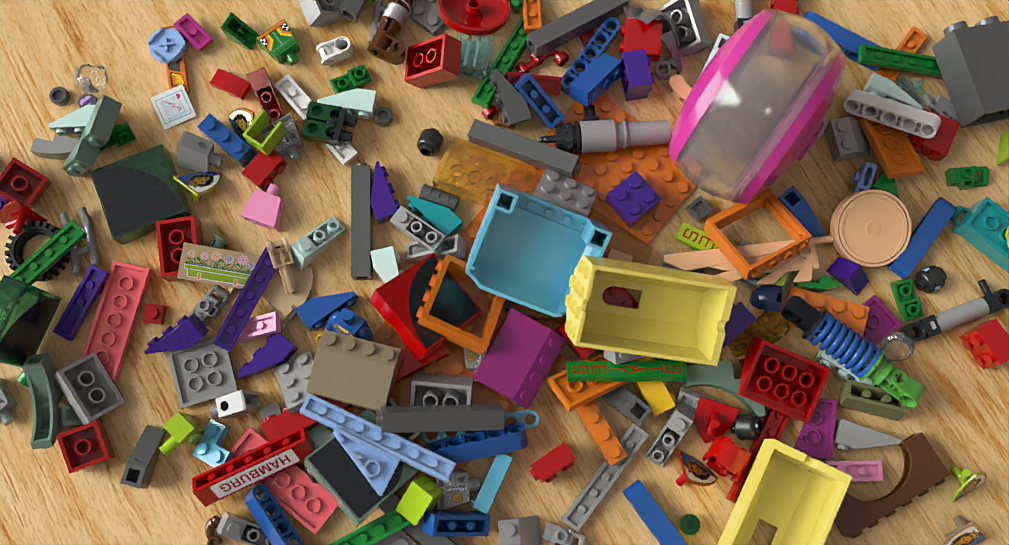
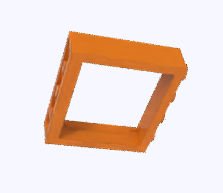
M769 188L748 204L737 203L706 219L703 229L745 280L752 277L756 278L764 270L773 269L782 260L787 261L795 253L805 251L809 247L808 244L812 237ZM764 206L795 241L750 266L720 229Z
M446 254L443 260L439 259L435 270H438L437 275L433 274L429 282L432 288L430 291L426 290L422 301L425 302L424 307L420 306L417 311L416 317H419L417 323L446 336V340L482 355L488 348L505 298L498 295L494 296L480 337L429 315L447 269L473 281L465 273L467 263Z

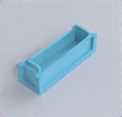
M506 454L494 455L495 459L476 500H471L474 503L473 508L486 514L488 513L513 459Z

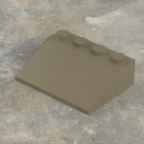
M324 329L317 346L306 392L380 412V407L387 406L403 359L401 349Z

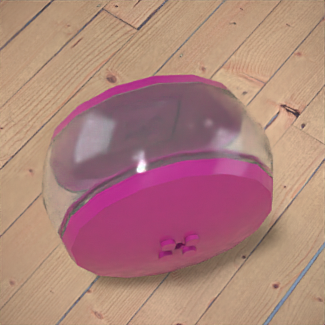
M762 10L748 20L722 45L694 84L676 120L668 154L686 178L700 190L734 203L748 204L772 185L796 159L801 161L808 148L818 138L823 129L820 125L841 83L848 62L846 56L828 33L816 23L799 15L780 10Z

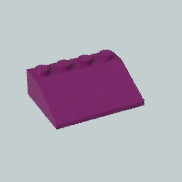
M511 308L472 378L518 406L529 409L567 339Z

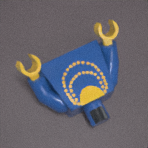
M347 308L333 313L324 327L325 330L372 342L374 339L367 321ZM323 331L317 335V340L321 338Z

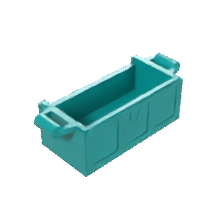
M987 196L973 204L970 209L958 205L956 207L957 210L950 218L955 225L952 233L960 235L973 247L1009 273V248L1006 243L1007 237H1005L1006 229L1009 226V213ZM965 211L966 214L960 222L956 221L961 213Z

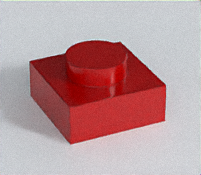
M145 303L142 322L145 324L164 325L167 306Z

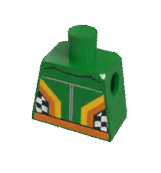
M285 19L256 38L260 47L277 63L282 64L287 60L293 66L299 62L296 53L300 51V48Z

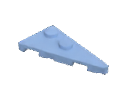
M335 427L333 431L334 436L378 495L382 497L400 459Z

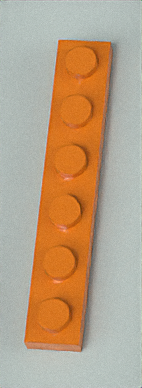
M566 354L555 360L551 367L554 375L566 370V361H569ZM594 400L575 409L610 467L628 457Z

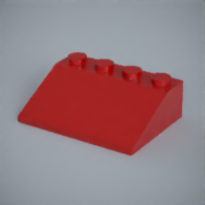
M753 336L745 354L738 395L809 424L832 369Z

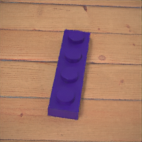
M90 264L53 330L54 333L68 341L74 340L110 275L108 271L95 264Z

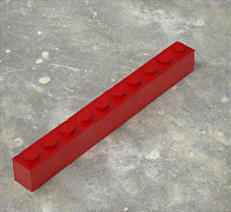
M444 342L437 350L421 361L416 358L408 347L402 350L403 359L394 384L451 355L446 343ZM325 397L322 398L344 410L354 406ZM285 407L283 413L277 416L272 414L264 419L265 422L260 425L268 442L302 426L308 430L320 424V422L301 414L300 410L290 414L287 407Z

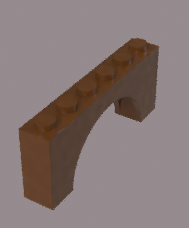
M922 432L910 435L899 444L903 453L904 468L900 481L891 492L871 501L860 500L849 495L847 492L845 493L833 521L843 537L854 539L863 533L861 530L866 527L872 528L876 526L880 518L892 516L896 513L895 509L899 506L905 507L913 502L912 498L915 496H923L929 492L928 488L931 486H938L946 481L945 478L950 473Z

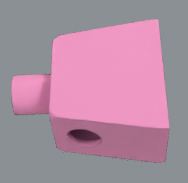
M270 183L267 192L256 190L240 214L244 220L278 232L285 206L282 198L277 197L280 187Z

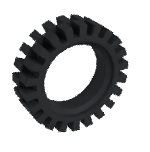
M36 220L35 223L32 221L27 222L28 226L24 224L21 234H16L15 237L10 235L8 239L12 240V242L5 245V247L9 248L8 251H4L5 255L9 257L6 258V262L11 264L9 268L15 271L24 263L22 255L27 241L38 235H47L52 238L60 229L48 222H41L39 220ZM70 251L43 274L38 281H45V278L48 280L53 279L52 275L58 276L60 274L58 270L66 268L63 266V263H69L70 259L66 258V256L70 255Z

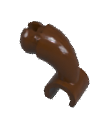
M217 515L210 518L205 525V533L208 539L207 545H214V539L217 540L218 544L223 542L220 536L214 535V531L221 520Z

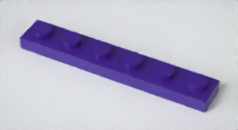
M267 246L212 343L228 352H231L277 269L273 268Z

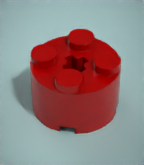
M726 435L723 438L716 437L702 459L703 461L707 460L706 465L724 478L726 475L731 476L730 480L736 482L749 464L751 453L745 448H739L734 444L735 441Z

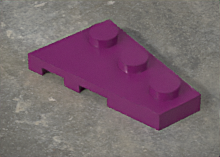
M819 398L809 424L804 422L793 447L794 449L811 458L832 460L837 400Z

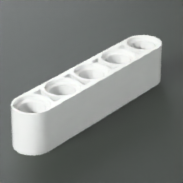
M856 89L851 91L843 104L846 112L927 139L934 137L941 125V119L936 114Z

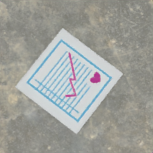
M183 84L150 98L164 130L196 116Z

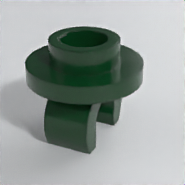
M686 514L680 520V528L685 534L694 535L700 529V521L695 515Z

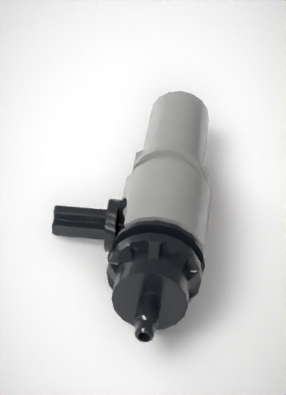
M590 104L588 107L583 106L585 118L582 121H579V123L574 121L573 126L571 122H567L563 126L554 127V135L539 138L540 143H555V148L571 154L573 150H575L576 154H579V152L615 151L618 147L626 149L627 146L669 144L670 124L668 120L625 122V120H621L620 123H617L614 119L600 120L595 114L594 105Z

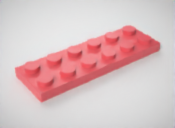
M113 261L81 359L95 352L112 381L117 382L152 270Z
M250 427L231 449L230 452L234 453L232 459L268 443V440ZM297 464L255 483V485H265L277 503L315 535L339 507L332 494L323 488L320 483H313L306 472Z

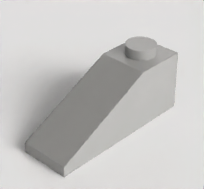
M842 419L836 422L833 444L837 445V449L848 452L853 449L901 444V439Z

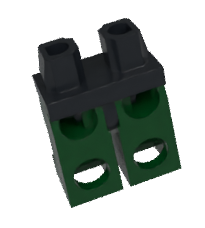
M310 101L306 114L307 119H305L301 133L304 141H318L341 147V144H351L353 133L345 131L346 126L355 128L357 117L349 114L347 109Z

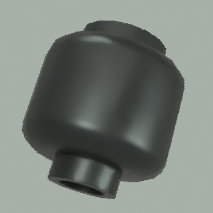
M424 129L418 139L417 148L424 156L431 157L437 155L444 141L443 136L437 129Z
M739 414L731 426L732 433L736 434L739 440H755L759 437V434H762V421L755 414Z

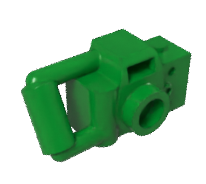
M987 166L949 168L944 172L947 186L957 185L959 190L986 186L989 183L990 169ZM979 171H981V181H980V182H978V181H979V177H978V172H979Z

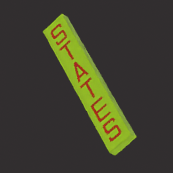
M685 222L682 223L675 237V241L697 251L718 249L704 231ZM786 272L774 285L783 286L789 272ZM761 273L756 279L761 280L770 273Z

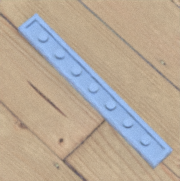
M310 393L299 411L301 414L332 429L338 427L399 458L400 461L448 483L456 466L455 462L394 433H381L379 426Z

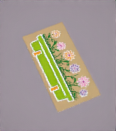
M184 242L177 278L243 289L260 256Z

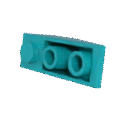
M411 195L406 197L409 203L407 206L413 213L418 212L422 216L420 219L446 237L455 235L463 227V222L449 208Z

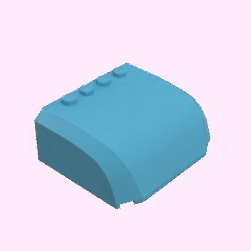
M498 183L473 243L465 273L482 290L552 317H562V315H567L565 299L567 294H570V276L574 275L575 268L583 255L603 256L612 232L606 225L508 185Z

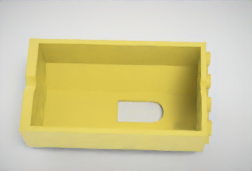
M589 255L582 256L575 268L574 275L570 276V294H567L565 299V306H567L565 332L575 346L712 366L718 365L725 337L724 327L725 323L729 321L737 290L736 286L720 276ZM610 286L641 290L638 307L631 308L606 304L602 299L603 291Z
M764 439L718 545H748L759 519L777 527L770 545H824L852 476L813 459L775 439Z

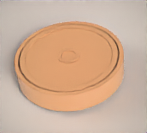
M863 190L850 194L838 204L830 222V235L834 238L833 245L837 252L844 259L868 267L883 266L894 261L906 249L912 231L911 218L905 205L893 194L882 190Z

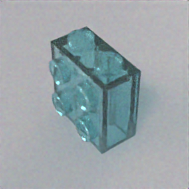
M457 32L456 39L462 41L459 76H472V78L478 80L485 78L489 71L494 46L493 38Z

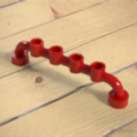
M553 49L538 58L531 54L529 57L531 61L527 64L521 61L516 65L515 69L518 73H529L532 68L540 66L549 56L555 57L554 62L558 67H562L568 62L570 57L565 51L559 52ZM493 104L490 105L489 109L482 107V115L486 120L492 119L498 112Z

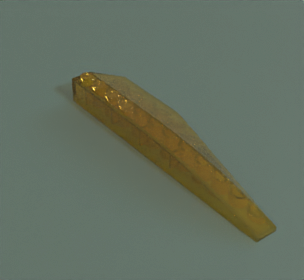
M454 136L439 163L432 182L435 188L488 207L498 183L534 195L543 174L523 161ZM591 207L587 217L606 225L612 232L605 251L610 253L612 248L633 256L632 261L647 265L653 247Z

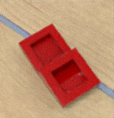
M218 68L209 83L214 88L225 91L230 96L241 100L245 98L251 88V84L246 80Z

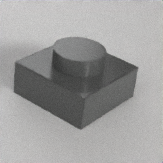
M701 195L685 208L697 223L713 210Z

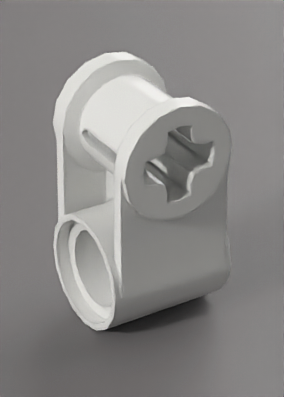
M344 36L323 42L316 47L317 52L321 55L323 66H331L339 61L349 59L354 53L350 40ZM343 46H347L346 49L341 50Z

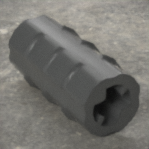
M427 184L423 185L419 194L420 199L447 207L453 213L460 200L459 196Z

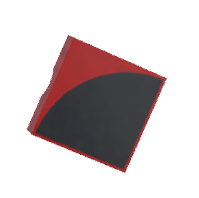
M434 253L375 289L369 300L386 322L398 332L401 340L419 361L437 350L447 338L418 324L419 317H416L419 307H424L425 305L422 299L426 290L430 291L432 288L429 282L433 274L437 275L438 270H435L439 259ZM447 269L429 315L465 330L477 321L483 310Z

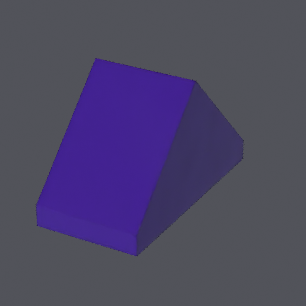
M837 257L826 270L827 273L838 282H841L843 286L856 296L869 282L860 264L841 257Z

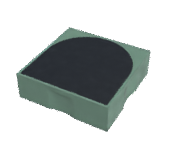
M367 409L358 416L376 425V415L372 410ZM335 436L331 437L307 456L304 461V466L320 485L332 494L338 506L356 527L379 509L387 498L399 492L421 471L399 461L381 497Z

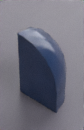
M762 285L756 288L751 293L750 303L761 310L779 312L783 286Z

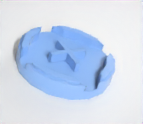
M174 28L158 29L151 35L148 42L150 54L161 63L169 64L176 62L183 56L186 50L184 37Z

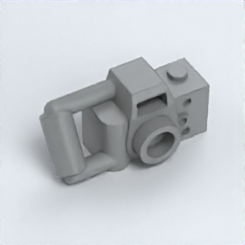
M929 94L923 95L924 104L930 108V111L956 122L958 121L951 101L942 95L934 99Z
M213 285L203 295L189 315L195 313L204 325L210 318L217 319L222 312V307L231 297L230 292L220 285ZM214 292L218 293L220 296L223 297L222 301L218 300L212 294Z
M548 522L542 536L545 541H552V545L555 543L572 545L574 538L579 539L577 545H586L587 542L585 535Z

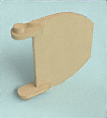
M294 263L290 264L297 288L296 292L286 294L279 268H277L261 296L283 313V316L280 318L282 331L287 327L286 322H289L296 315L295 309L304 304L311 293L313 269L309 265L300 270ZM227 287L229 289L228 292L234 294L239 289Z

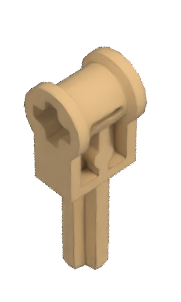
M286 236L274 242L266 241L273 268H279L286 294L296 292L297 288L290 268V264L294 263Z

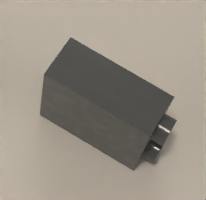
M991 16L979 21L972 27H968L966 21L957 22L946 27L943 30L945 37L932 47L949 97L953 103L960 127L965 128L1009 119V20L1000 22L998 16Z

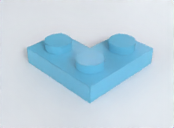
M211 419L192 455L214 468L231 460L234 453L221 447L230 428Z

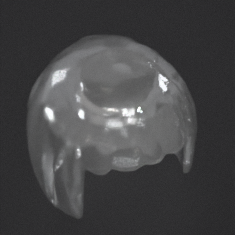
M84 64L75 71L74 80L82 92L98 94L104 90L107 84V71L102 65Z
M894 331L887 334L882 339L880 345L881 349L885 350L883 358L891 362L892 360H907L915 350L913 340L904 332Z

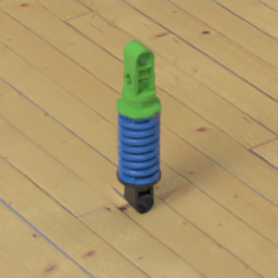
M795 295L790 297L782 309L781 315L803 331L802 339L810 343L812 342L814 346L820 343L819 350H825L826 355L832 354L831 358L833 360L838 359V363L840 365L844 364V368H851V373L857 376L860 381L868 377L872 380L873 384L883 388L903 405L910 408L917 406L925 392V387L894 366L893 362L884 359L885 350L880 349L876 345L874 346L872 342H867L865 337H861L858 332L848 328L847 324L841 323V320L835 318L825 307L818 311L801 297Z

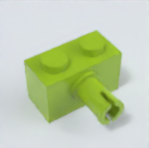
M177 412L163 425L172 436L159 449L166 456H170L180 444H197L203 437L205 429L191 414Z

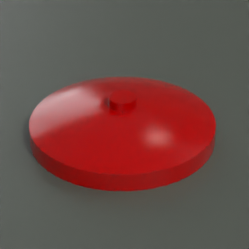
M438 0V12L441 19L450 28L472 36L489 35L502 29L509 19L511 9L509 0Z

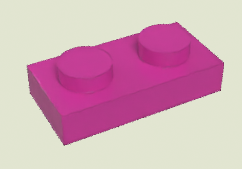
M188 13L174 23V27L199 53L213 42V39Z

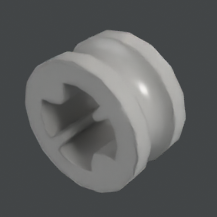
M662 61L656 65L654 74L657 79L666 80L669 78L672 71L670 64ZM660 68H661L662 70L665 68V69H666V73H665V72L660 73Z

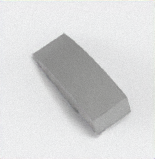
M55 135L53 141L35 137L30 152L40 158L65 160L79 140Z
M459 234L446 237L435 252L415 241L406 243L405 260L407 262H420L433 253L441 260L445 258L446 254L462 259L466 255V240Z

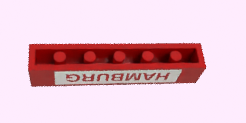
M302 426L193 477V494L205 507L304 461L307 456L315 451L314 441Z

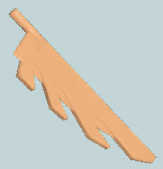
M833 236L812 237L808 244L809 247L805 251L795 253L787 261L782 260L773 269L764 270L762 273L770 274L759 280L757 285H774L786 272L799 271L793 283L810 282L812 280V270L820 268L815 245L833 243ZM795 240L735 246V248L751 266ZM719 249L663 256L664 263L679 270L693 271L711 267L727 270V272L714 276L723 277L730 283L743 278Z

